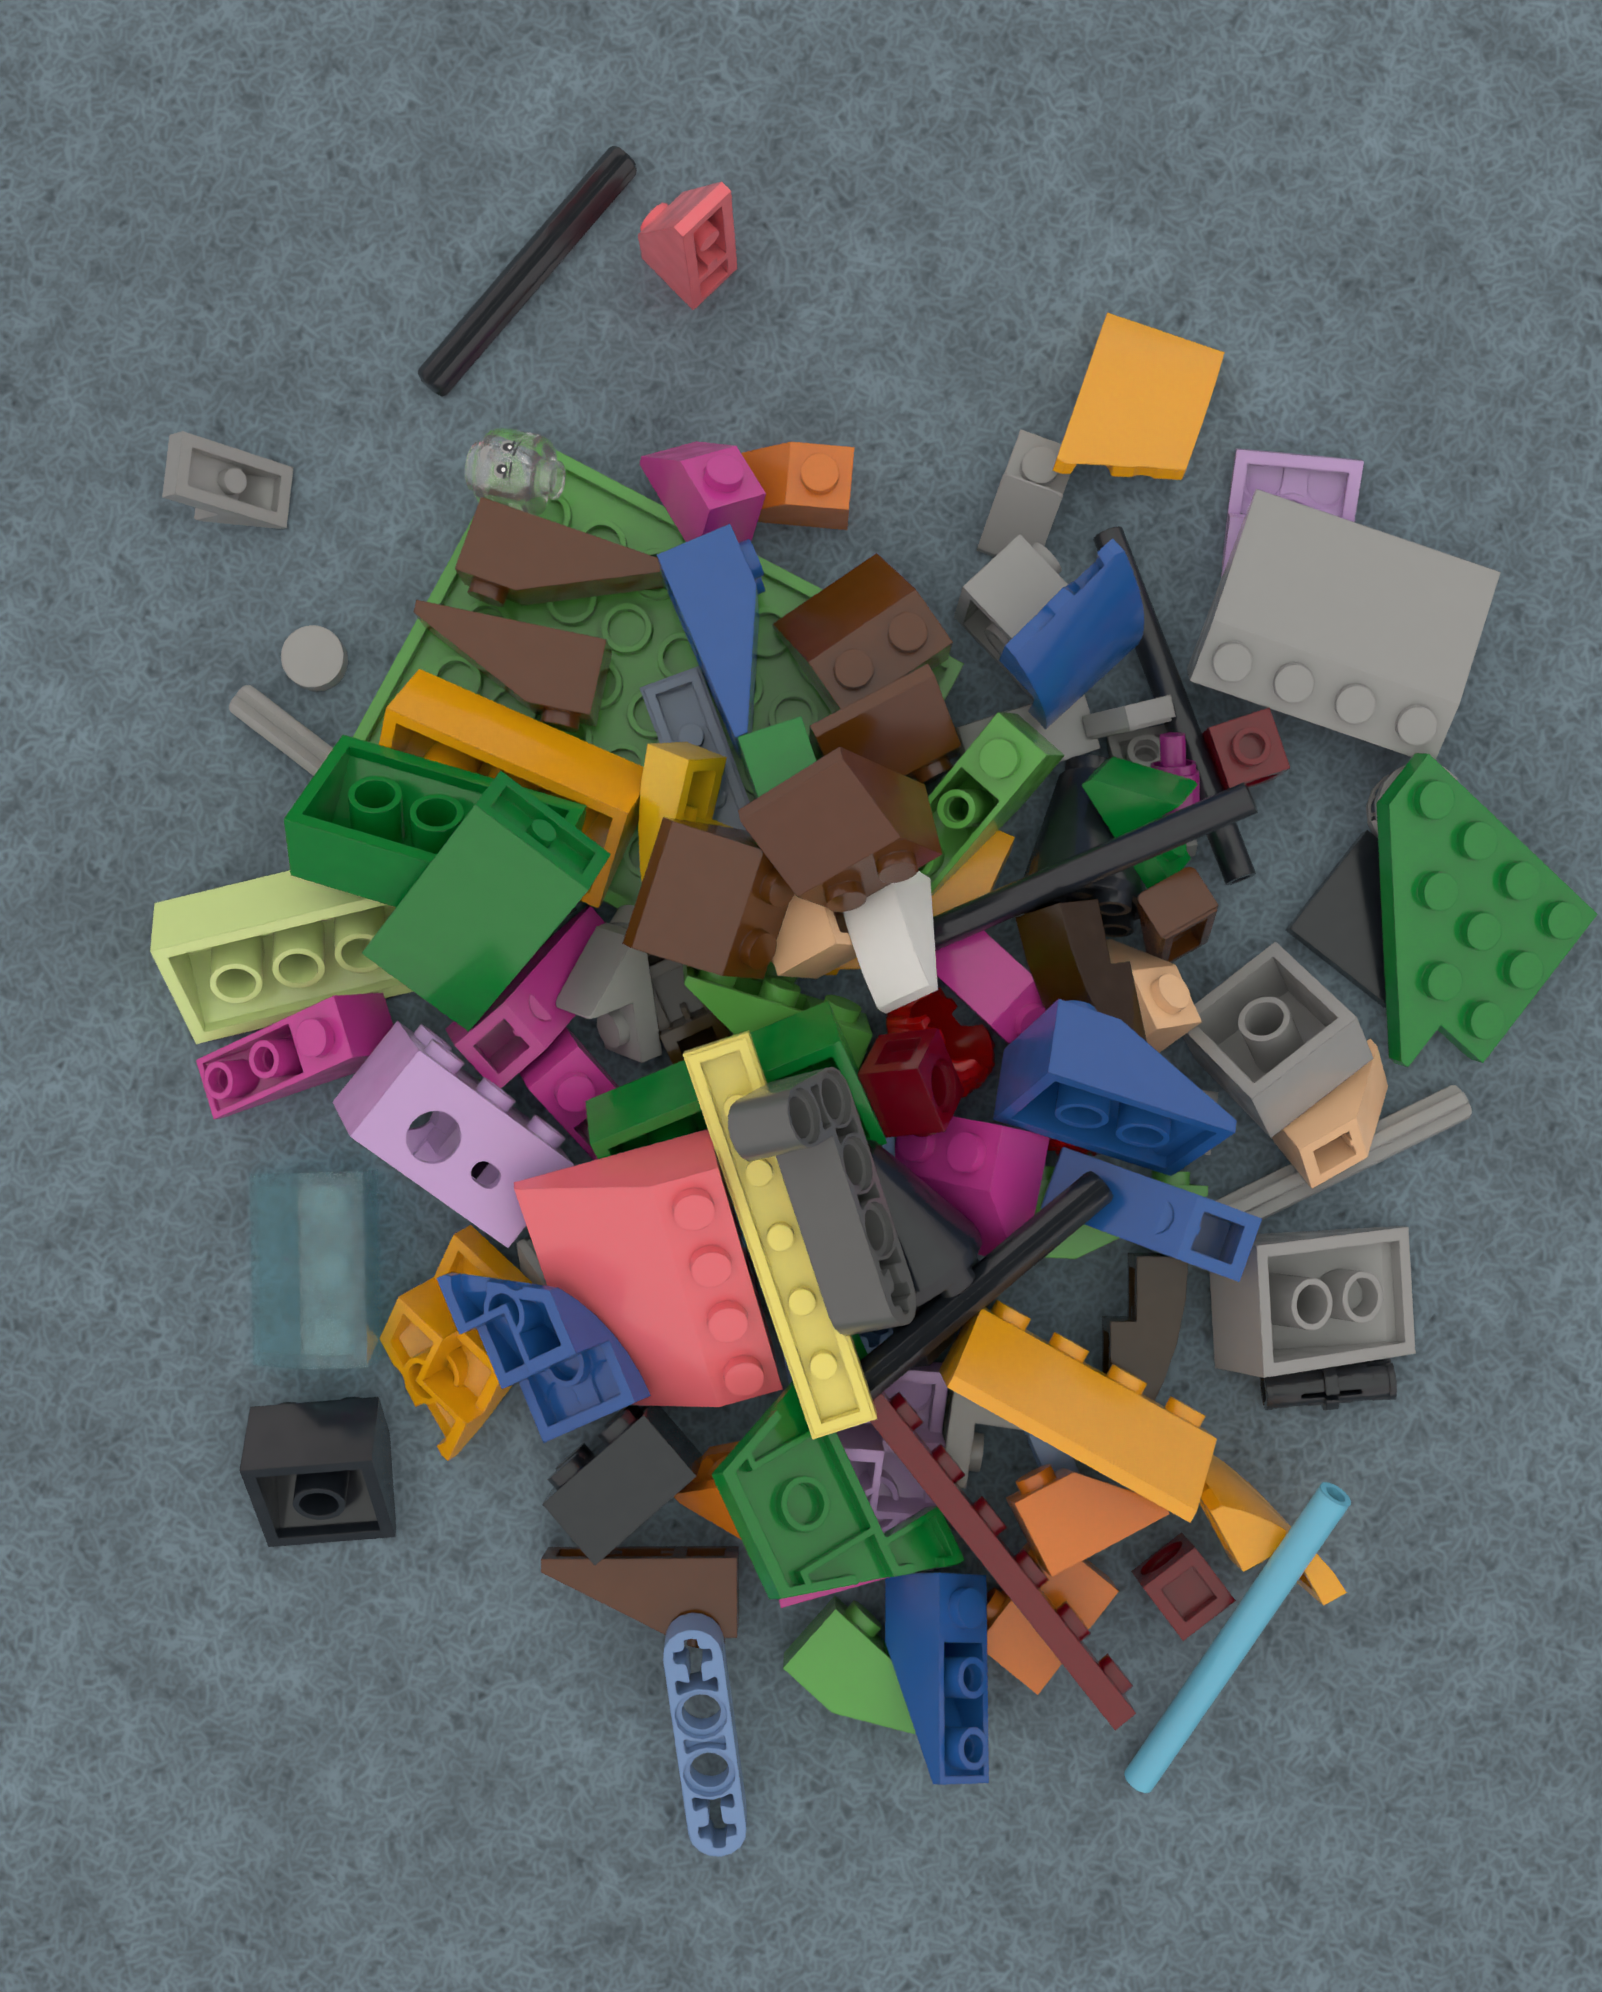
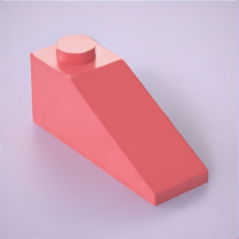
M723 182L682 192L671 204L661 203L657 205L641 224L638 240L642 259L692 310L697 308L737 270L731 190Z

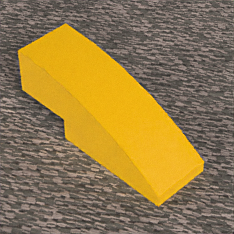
M689 742L647 744L640 788L638 822L640 874L642 881L663 817L733 828L713 820L727 757Z

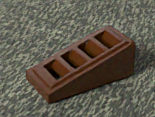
M1186 867L1141 892L1138 897V913L1146 953L1170 963L1208 942L1219 906L1195 868Z

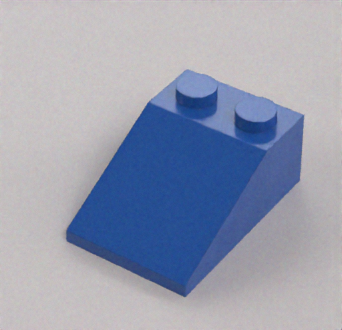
M728 524L659 553L657 558L665 588L740 760L741 753L738 737L753 731L760 617L758 595L766 591L761 578L764 576V572L750 539L738 543L731 524Z
M1058 999L1004 1049L993 1120L1169 1176H1173L1233 1135L1236 1131L1237 1121L1121 1019L1097 1012L1094 1006L1086 1002L1076 1000L1064 1001Z

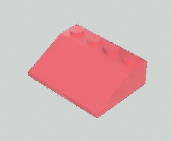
M708 1129L514 1182V1191L547 1286L560 1288L594 1313L615 1335L639 1370L651 1396L631 1405L722 1407L783 1390L770 1333L724 1175Z

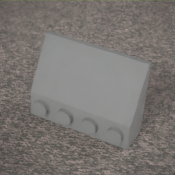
M1255 489L1188 664L1187 672L1189 679L1194 683L1267 708L1270 707V709L1413 757L1415 753H1427L1436 760L1459 707L1501 572Z

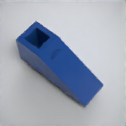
M1065 1147L1061 1148L1040 1206L1041 1209L1084 1173L1092 1171L1098 1174L1108 1185L1114 1197L1108 1205L1084 1225L1240 1282L1262 1218Z
M916 1573L886 1578L885 1643L932 1783L937 1785L989 1783L986 1575Z

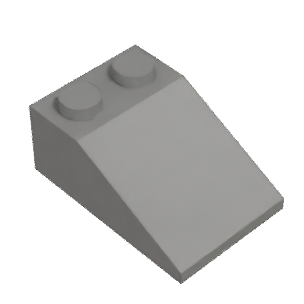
M1389 1226L1257 1234L1240 1282L1209 1271L1214 1362L1217 1369L1266 1378L1416 1354L1409 1227Z

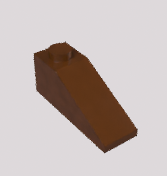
M481 497L455 566V570L463 583L469 586L467 593L470 596L498 607H504L506 599L521 605H531L658 589L665 586L657 557Z
M416 600L414 614L425 628L531 712L542 715L540 722L568 732H578L580 723L596 727L612 657L607 639Z
M739 1546L616 1547L596 1565L589 1560L579 1547H548L541 1558V1573L666 1635L670 1623L679 1616L688 1613H701L713 1618L720 1626L724 1636V1643L725 1638H737ZM697 1639L687 1640L688 1646L699 1648Z

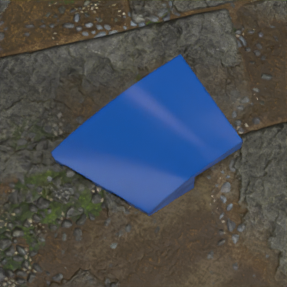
M1113 538L1097 552L1098 557L1096 561L1075 581L1063 587L1004 646L999 661L1035 698L1028 712L1045 730L1140 643L1143 636L1145 621L1140 590L1125 551Z
M453 1272L437 1278L459 1335L474 1329L478 1330L501 1389L519 1383L543 1443L651 1396L639 1370L615 1335L594 1313L560 1288Z

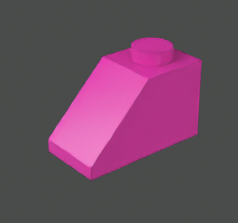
M696 441L641 456L639 465L685 542L728 524H731L738 543L747 539L752 541L766 493L737 446Z
M984 930L935 951L937 977L1008 1045L1046 1011L1032 974Z

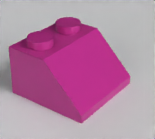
M953 1116L945 1132L927 1137H917L914 1135L896 1137L895 1158L974 1223L982 1239V1246L978 1255L986 1256L1035 1215L1050 1138L1029 1131Z

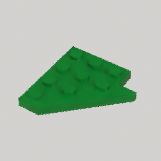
M1415 753L1376 803L1388 1056L1395 1064L1408 1068L1438 1030L1468 1058L1484 1063L1598 914L1430 754Z

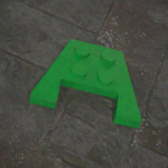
M854 1334L851 1337L860 1361L868 1353L859 1334ZM793 1381L711 1474L769 1599H784L881 1578L953 1566L964 1561V1557L949 1525L937 1506L925 1507L883 1533L837 1432L812 1440Z

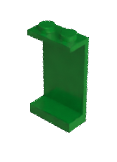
M500 771L395 910H393L362 954L469 1032L588 892L611 854Z

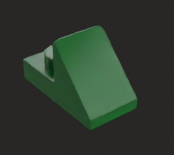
M1114 756L1104 761L1082 784V787L1115 838L1162 818L1163 815L1178 808L1198 786L1196 781ZM1184 844L1133 867L1148 889L1182 870L1191 857L1187 852V845Z

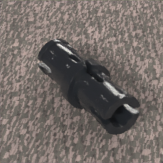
M1390 1358L1266 1378L1259 1377L1261 1398L1265 1410L1305 1405H1321L1323 1410H1334L1339 1408V1403L1366 1400H1396L1397 1397L1396 1374Z

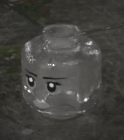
M495 428L487 432L481 440L474 442L467 455L465 464L466 484L469 490L474 492L478 503L480 498L484 497L539 516L545 512L552 500H557L561 496L565 485L566 473L564 464L557 460V453L552 442L540 434L507 428Z

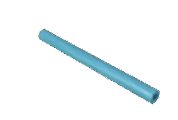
M1323 1482L1311 1497L1125 1769V1778L1134 1789L1142 1793H1150L1349 1508L1351 1500L1341 1488L1332 1483Z

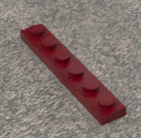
M882 1392L873 1400L877 1411V1419L870 1421L871 1424L1116 1731L1136 1714L1125 1695L1133 1687L1132 1683L1108 1653L1099 1661L1095 1658L1083 1642L1091 1632L1068 1602L1064 1601L1056 1608L1041 1590V1587L1049 1579L1030 1554L1023 1548L1014 1556L1002 1541L999 1534L1007 1526L983 1496L972 1503L957 1482L965 1476V1473L944 1446L940 1443L931 1451L915 1430L924 1422L900 1392L891 1398L885 1392Z

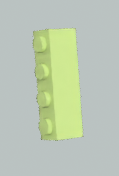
M290 870L154 903L150 952L196 1044L265 1028L335 995L383 993L385 998L414 992L362 954L363 950L396 907L291 876Z

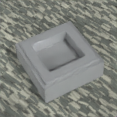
M1167 695L1082 717L1087 738L1092 737L1093 740L1169 722L1176 715L1172 697Z

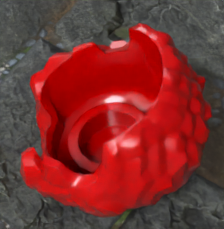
M941 987L935 992L887 1013V1034L933 1028L939 1029L964 1089L962 1098L979 1088L992 1072L995 1066V1044L988 1029L982 1024L975 1026L960 1025L952 1015L958 1006L952 998H946Z

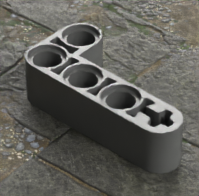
M828 1067L769 1082L736 1100L731 1105L728 1114V1130L732 1144L737 1153L749 1162L776 1156L833 1327L840 1334L848 1336L911 1323L916 1311L914 1284L850 1088L841 1072L834 1067Z

